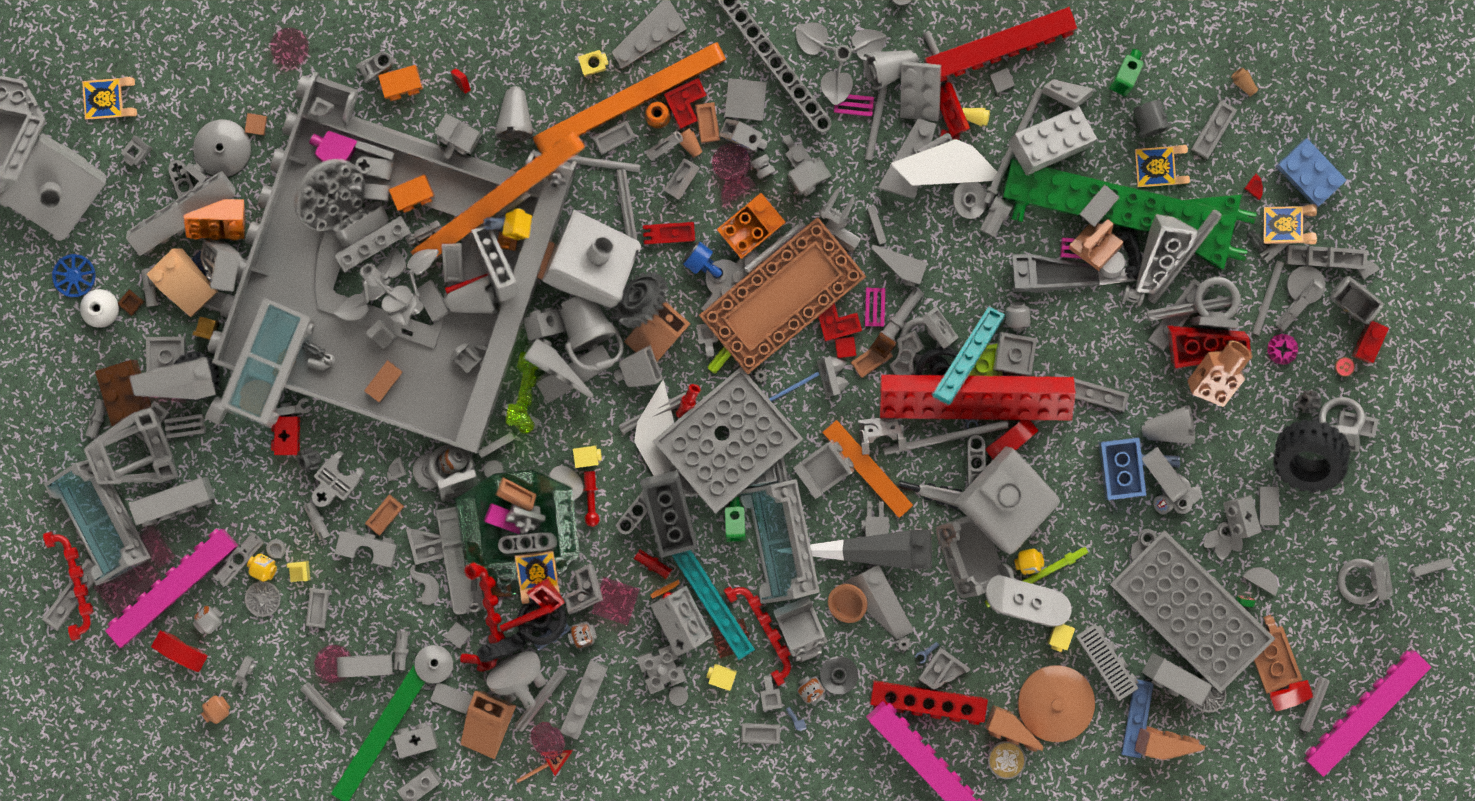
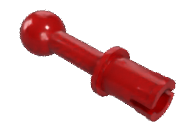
M584 471L585 489L583 491H587L588 513L585 515L584 520L588 526L594 527L600 521V517L595 511L594 490H598L596 488L595 471Z

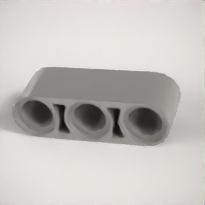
M377 201L335 225L333 230L341 246L347 247L385 225L389 218L382 203Z
M978 435L969 437L966 443L968 486L971 484L972 479L978 477L986 468L985 441ZM974 438H978L981 442V446L978 449L971 447V441ZM977 457L981 460V465L975 469L971 466V461Z
M1158 447L1142 457L1145 465L1173 502L1189 492L1187 486Z
M643 491L618 521L617 528L620 533H631L648 512ZM635 505L642 506V515L636 516L632 510ZM623 520L630 521V530L625 531L621 528Z
M552 533L505 536L499 540L498 547L501 552L507 554L551 550L556 547L557 538ZM544 537L548 538L547 546L543 544ZM527 538L530 540L529 548L525 545ZM509 540H511L512 542L511 549L507 547V542Z
M382 654L336 658L337 677L393 674L392 654H386V656Z

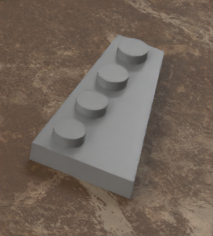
M663 0L612 51V54L621 69L684 32L687 28L671 1Z

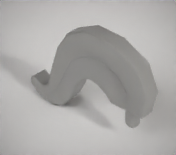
M413 565L410 569L411 577L425 585L422 598H417V602H422L425 605L436 602L439 596V584L436 578L417 572L415 570L416 565Z

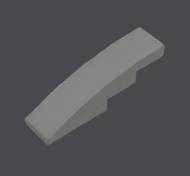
M1288 245L1286 247L1285 264L1366 270L1368 250Z

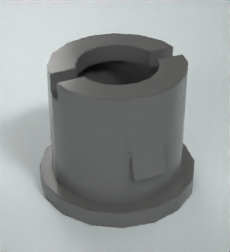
M1161 100L1142 104L1143 108L1142 106H1137L1133 109L1137 120V128L1140 129L1138 133L1139 138L1154 136L1172 128V124L1167 121L1166 117L1168 116L1164 112Z

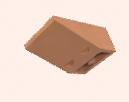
M667 302L662 304L663 309L658 310L659 315H654L652 321L648 319L647 325L642 323L641 327L637 326L624 341L635 352L651 345L657 362L690 326V323Z
M475 691L468 707L461 745L495 759L516 705L484 691Z
M995 705L992 706L985 725L990 735L1001 738L1002 735L1006 737L1008 742L1019 745V742L1023 743L1027 749L1037 752V749L1043 751L1044 747L1011 711Z
M1149 726L1146 729L1140 728L1135 746V751L1145 756L1162 760L1205 749L1204 745L1199 744L1200 740L1186 735L1182 737L1169 731H1165L1163 734L1164 731Z

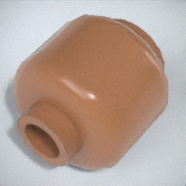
M213 696L202 704L204 712L201 715L207 723L212 721L214 724H217L229 715L231 707L222 696Z

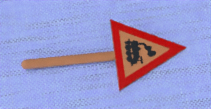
M573 750L541 751L547 763L517 779L516 782L519 783L550 766L554 776H556Z

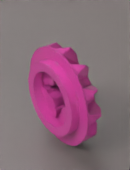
M1276 335L1268 343V355L1277 364H1289L1295 360L1298 354V344L1290 335ZM1285 341V347L1291 351L1284 352V355H1282L1281 351L1275 347L1282 346Z

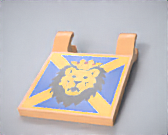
M124 77L82 81L85 120L137 116V109H123L121 86H134V78Z
M1187 145L1135 149L1138 187L1189 184V176L1176 177L1174 154L1187 153Z
M1310 204L1291 207H1264V244H1316V233L1303 234V215L1316 216L1317 206Z
M553 550L515 555L522 604L530 602L527 595L528 590H531L547 578H549L560 594Z

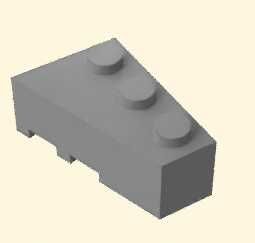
M820 157L807 161L788 173V179L799 196L804 194L805 197L815 191V186L831 177L830 172Z
M204 238L200 258L204 269L209 271L206 276L207 279H211L210 288L233 291L237 268L240 267L242 260L240 253L226 241Z
M1155 653L1151 654L1142 671L1143 674L1153 679L1151 683L1160 688L1163 685L1168 687L1167 692L1176 697L1179 694L1184 696L1183 700L1191 705L1197 703L1201 706L1212 687L1209 683Z

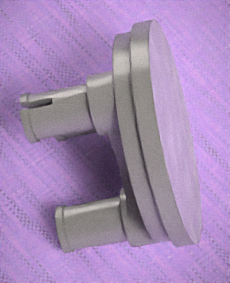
M524 651L509 656L497 664L489 673L486 683L491 691L498 695H503L505 701L509 703L516 700V697L519 696L524 707L528 709L530 708L528 703L531 706H534L536 703L529 692L528 684L533 681L535 687H541L546 683V679L540 671V659L537 654L531 651Z

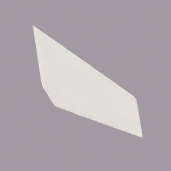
M956 139L891 163L911 185L993 181L997 174V171L972 145Z
M664 379L637 422L634 440L653 476L668 473V469L674 466L653 442L674 423L671 410L656 415L670 407V404L661 407L669 402Z

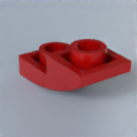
M1308 680L1290 683L1289 689L1270 692V698L1275 711L1294 707L1313 697Z

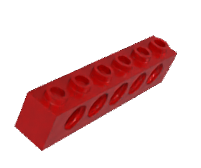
M873 680L870 705H874V709L883 701L886 705L890 703L898 713H904V710L911 711L912 715L922 716L923 713L930 714L931 718L936 719L946 716L949 717L950 721L960 722L961 719L968 720L969 724L974 725L985 722L988 699L983 697ZM893 692L896 695L893 702L885 700L887 693ZM912 695L915 698L912 705L904 703L906 696ZM927 698H931L934 702L930 708L923 706V702ZM946 701L952 703V709L949 711L942 709V705ZM965 704L971 706V711L968 714L961 712V708Z

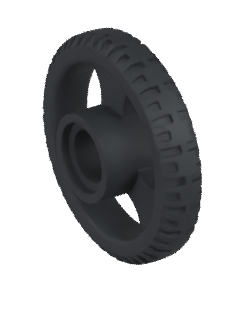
M937 347L928 350L918 360L915 370L916 375H923V368L926 363H929L932 375H945L951 364H948L944 357L938 356L947 355L955 359L958 352L948 347L944 349L943 347Z
M529 599L530 602L520 608L517 618L525 615L534 605L537 609L541 608V606L533 599ZM561 605L557 608L559 621H553L552 617L547 613L531 620L530 623L519 625V632L527 641L536 645L554 642L561 636L566 627L567 617L563 606ZM546 617L544 623L538 624L539 618ZM536 629L540 632H546L549 629L552 631V634L546 637L532 636Z

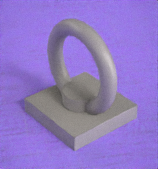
M1211 277L1203 281L1197 288L1194 299L1195 307L1202 317H1192L1191 325L1225 329L1238 328V320H1229L1236 314L1240 305V295L1237 287L1230 280L1223 277ZM1219 284L1229 289L1232 295V305L1226 313L1205 310L1202 296L1208 287Z
M937 306L923 317L907 322L900 333V337L908 334L913 327L925 325L929 335L934 340H937L935 348L943 347V349L959 338ZM916 354L914 361L918 362L922 355Z
M1347 397L1329 400L1322 406L1319 412V422H1326V415L1334 406L1347 405L1353 408L1357 413L1356 424L1353 427L1335 425V427L1339 429V433L1342 432L1350 445V451L1360 452L1359 431L1365 422L1363 408L1358 402Z
M451 444L437 448L431 454L428 461V472L431 478L438 484L442 502L478 491L477 476L473 470L474 461L471 454L465 449H462L467 456L464 473H454L446 479L438 475L435 468L436 461L448 448L456 447Z
M1387 557L1379 558L1375 562L1366 559H1354L1347 562L1339 571L1337 578L1339 591L1345 599L1354 604H1368L1378 597L1379 600H1387L1393 596ZM1362 566L1372 571L1371 581L1374 590L1371 594L1358 597L1351 594L1346 588V575L1354 567Z

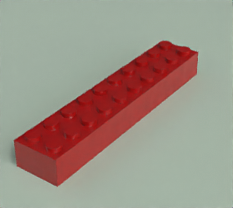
M881 375L880 418L1072 421L1075 401L1074 377L968 376L949 406L933 397V393L944 375Z

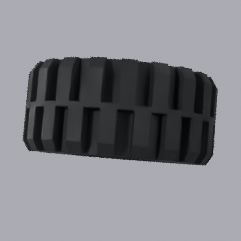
M1302 420L1301 423H1292L1291 426L1283 429L1276 441L1273 457L1275 471L1278 476H1281L1283 482H1288L1289 486L1294 489L1295 487L1299 488V491L1305 492V490H1308L1310 493H1316L1318 490L1321 492L1327 491L1328 488L1332 489L1341 483L1347 474L1350 456L1349 442L1342 432L1339 433V429L1335 426L1331 427L1326 422L1320 423L1318 422L1319 420ZM1313 452L1323 456L1325 459L1309 460L1300 456L1299 453Z

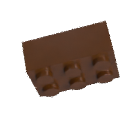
M128 360L95 371L111 426L116 425L135 412L151 408L149 396H136L132 388L130 376L141 374L138 360Z

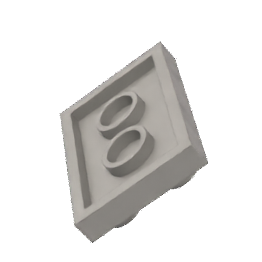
M903 61L901 64L900 118L938 122L940 116L941 65Z

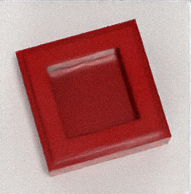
M854 337L835 339L837 358L857 356Z

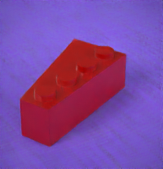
M1167 326L1171 363L1175 368L1199 365L1209 352H1222L1230 341L1241 343L1251 352L1250 338L1245 331Z

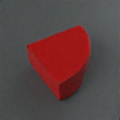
M456 68L450 71L454 81L465 94L471 91L465 74Z
M1255 173L1244 187V190L1257 200H1260L1262 197L1263 184L1261 178Z

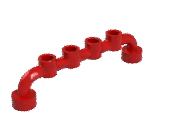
M52 531L43 534L47 548L56 546V542L62 543L64 548V556L69 566V575L74 585V594L79 604V613L83 619L81 627H78L77 624L68 626V633L72 641L81 638V634L89 629L91 624L90 614L94 613L92 604L86 603L85 596L89 594L87 585H81L80 577L84 576L81 565L76 566L75 559L79 558L78 550L76 547H71L69 540L65 536L60 534L54 535Z
M471 563L465 567V575L470 580L476 579L481 575L479 586L484 592L482 604L486 608L488 616L485 622L489 626L491 634L488 639L490 644L498 643L505 639L503 632L497 629V624L501 623L502 618L500 614L494 611V606L499 603L497 596L491 593V588L495 587L496 584L495 580L488 575L485 567ZM498 658L488 662L480 661V665L484 670L488 671L496 666Z
M730 586L723 591L730 603L736 601V596L739 594L745 596L784 666L780 673L778 670H775L771 673V676L777 686L784 684L783 679L791 671V663L788 658L791 653L786 645L781 646L778 641L781 639L776 628L772 630L769 623L772 620L767 612L763 613L760 606L763 604H761L758 595L753 596L744 587L733 589Z

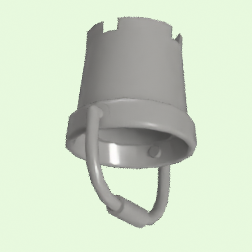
M575 296L563 302L561 306H558L569 339L565 346L575 365L587 371H599L613 366L620 359L624 348L622 338L617 327L608 322L598 303ZM614 335L617 338L619 350L616 357L593 364V366L583 365L573 353L590 348L597 343H602Z

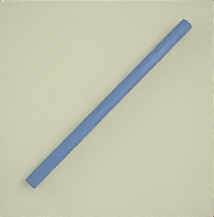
M816 372L769 398L771 402L819 376V373Z

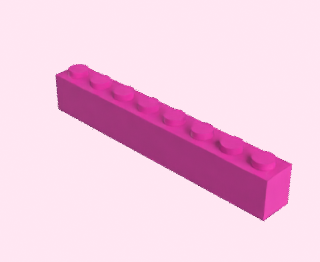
M215 529L208 535L210 539L206 543L200 542L194 548L195 552L191 556L187 554L179 561L181 564L176 569L173 566L165 573L167 576L162 581L158 579L150 586L152 590L149 593H142L136 599L138 602L133 607L130 604L122 611L124 615L119 619L115 617L107 624L109 628L105 630L106 633L120 648L129 643L239 546L225 529Z
M1405 651L1400 656L1401 661L1397 665H1391L1386 671L1388 674L1383 679H1377L1373 684L1374 688L1370 692L1366 691L1359 698L1360 702L1356 706L1352 705L1346 711L1347 715L1342 720L1338 719L1332 727L1334 729L1329 734L1327 732L1324 733L1316 747L1312 746L1305 753L1307 756L1304 759L1321 776L1324 777L1432 668L1416 651Z
M882 701L866 716L870 723L945 801H982L980 798L976 800L973 797L975 792L968 785L964 787L960 783L962 779L955 771L951 773L947 769L949 765L942 757L939 760L934 755L936 751L929 744L925 746L921 742L923 737L916 730L912 732L908 728L910 726L908 721L903 716L899 718L895 714L897 710L890 703L886 705Z

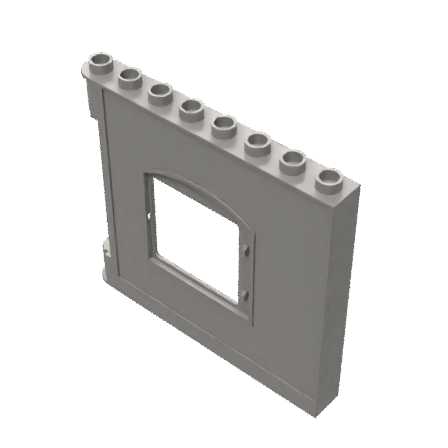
M314 72L311 78L302 75L295 93V97L302 99L298 114L289 112L285 120L283 134L290 136L286 149L277 148L272 158L270 170L277 172L273 187L264 185L260 193L258 207L265 209L261 222L252 221L248 228L245 243L252 245L248 260L241 258V265L237 268L235 280L240 283L236 295L227 294L221 307L220 316L227 318L223 333L215 330L208 345V352L215 354L212 363L232 370L235 369L263 299L271 300L310 317L315 322V329L312 335L304 338L302 345L305 340H309V343L312 342L320 346L321 349L324 348L326 350L324 356L332 354L335 358L333 366L325 371L307 367L309 358L316 360L321 358L306 352V349L303 350L301 345L295 360L296 363L293 365L284 386L285 388L478 453L524 323L523 319L526 318L539 280L537 276L541 270L540 267L549 241L552 242L578 162H564L554 170L564 175V179L567 181L566 185L560 186V189H554L545 183L543 178L528 189L532 195L514 208L522 209L526 214L532 215L529 238L518 240L516 251L501 249L516 281L518 296L501 302L497 297L496 304L500 303L499 313L485 314L450 311V313L433 325H427L409 318L407 326L391 320L388 312L384 309L366 304L368 312L362 318L355 321H346L334 314V311L349 298L334 291L341 268L334 255L348 248V246H341L333 229L316 231L308 228L299 220L294 208L295 193L301 180L312 168L322 163L315 156L317 148L309 144L314 133L324 138L326 133L331 131L393 152L395 159L390 181H379L364 177L365 184L390 186L391 189L425 174L435 197L431 198L432 202L424 206L456 217L516 172L468 155L464 156L457 151H453L451 157L447 159L442 156L446 150L445 147L352 116L358 97V90L321 78L318 72ZM316 97L335 105L334 109L325 116L315 117L309 115ZM532 150L526 165L542 153ZM355 151L349 162L355 165L360 157H375ZM363 163V165L360 166L361 170L365 171L366 168H369L367 167V163ZM352 208L348 213L351 215L355 208ZM492 230L498 241L499 231ZM467 234L462 242L464 281L487 274L474 246L473 239ZM449 282L447 287L461 282ZM445 292V295H444V297H443L444 301H445V298L447 297V293H446V292ZM278 313L277 318L273 319L271 325L267 324L255 355L276 363L279 352H282L283 349H289L300 321ZM379 319L397 335L385 349H382L366 334ZM406 329L412 331L413 335L409 336L403 334L402 330ZM466 342L469 344L468 347L481 359L468 374L455 361L450 359L453 351ZM253 358L247 375L273 384L277 378L272 374L273 366ZM389 360L402 370L403 373L382 401L378 402L364 390L386 361Z

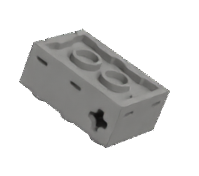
M687 586L672 593L666 592L663 598L651 604L653 613L657 617L662 631L666 635L671 649L675 652L676 656L696 648L712 637Z

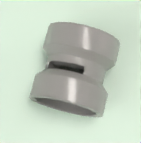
M767 154L750 162L752 168L756 169V175L759 180L775 172L774 167L769 163Z

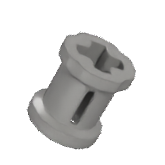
M1126 285L1122 301L1133 302L1137 306H1141L1145 292H1138L1130 288L1129 285Z

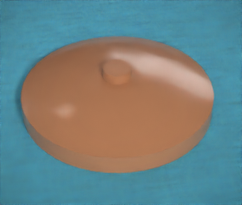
M1050 665L1036 670L1025 680L1018 696V710L1024 725L1035 736L1050 742H1064L1077 737L1088 727L1094 715L1095 697L1089 682L1079 672L1067 666Z

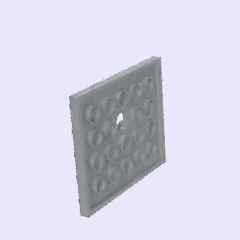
M740 367L699 401L694 408L686 412L653 440V442L711 510L717 514L797 446L803 438L743 368ZM719 426H725L729 429L730 435L724 441L718 440L714 435L716 428Z

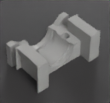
M901 418L859 420L862 455L870 454L869 443H874V440L880 436H889L893 440L898 441L899 450L906 449V438L903 437L904 426L902 425Z

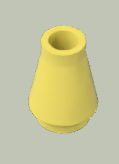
M986 108L962 109L967 121L981 127L988 125L990 110H986Z

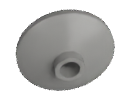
M964 182L955 188L953 205L960 216L973 219L984 212L987 204L983 201L987 194L983 186L978 182Z
M427 646L420 650L415 658L416 673L425 682L440 683L447 679L452 672V657L441 646ZM436 660L438 665L433 667L430 662Z

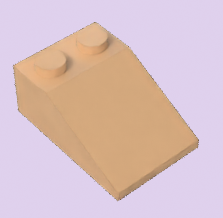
M183 248L172 249L147 273V276L156 287L190 317H193L218 292L216 289L210 288L211 282Z

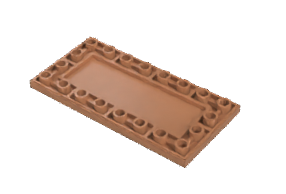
M817 217L700 313L699 316L744 371L749 374L861 282L866 275Z

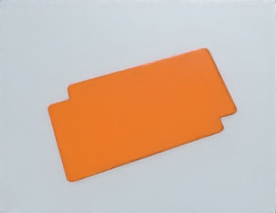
M679 579L654 591L650 596L653 599L680 584Z

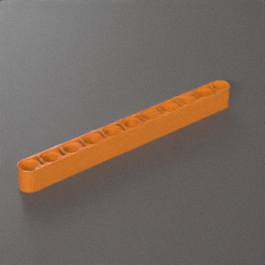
M716 42L535 135L532 139L538 151L543 153L571 131H574L579 137L727 59L720 45Z
M571 131L411 251V254L414 255L421 250L436 249L439 251L436 256L438 257L442 254V244H455L469 234L471 230L481 225L485 218H490L582 150L585 145L575 132Z

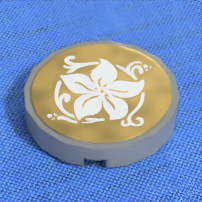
M1000 741L993 745L987 758L988 766L992 773L1002 779L1017 777L1024 770L1026 764V757L1022 748L1008 741Z

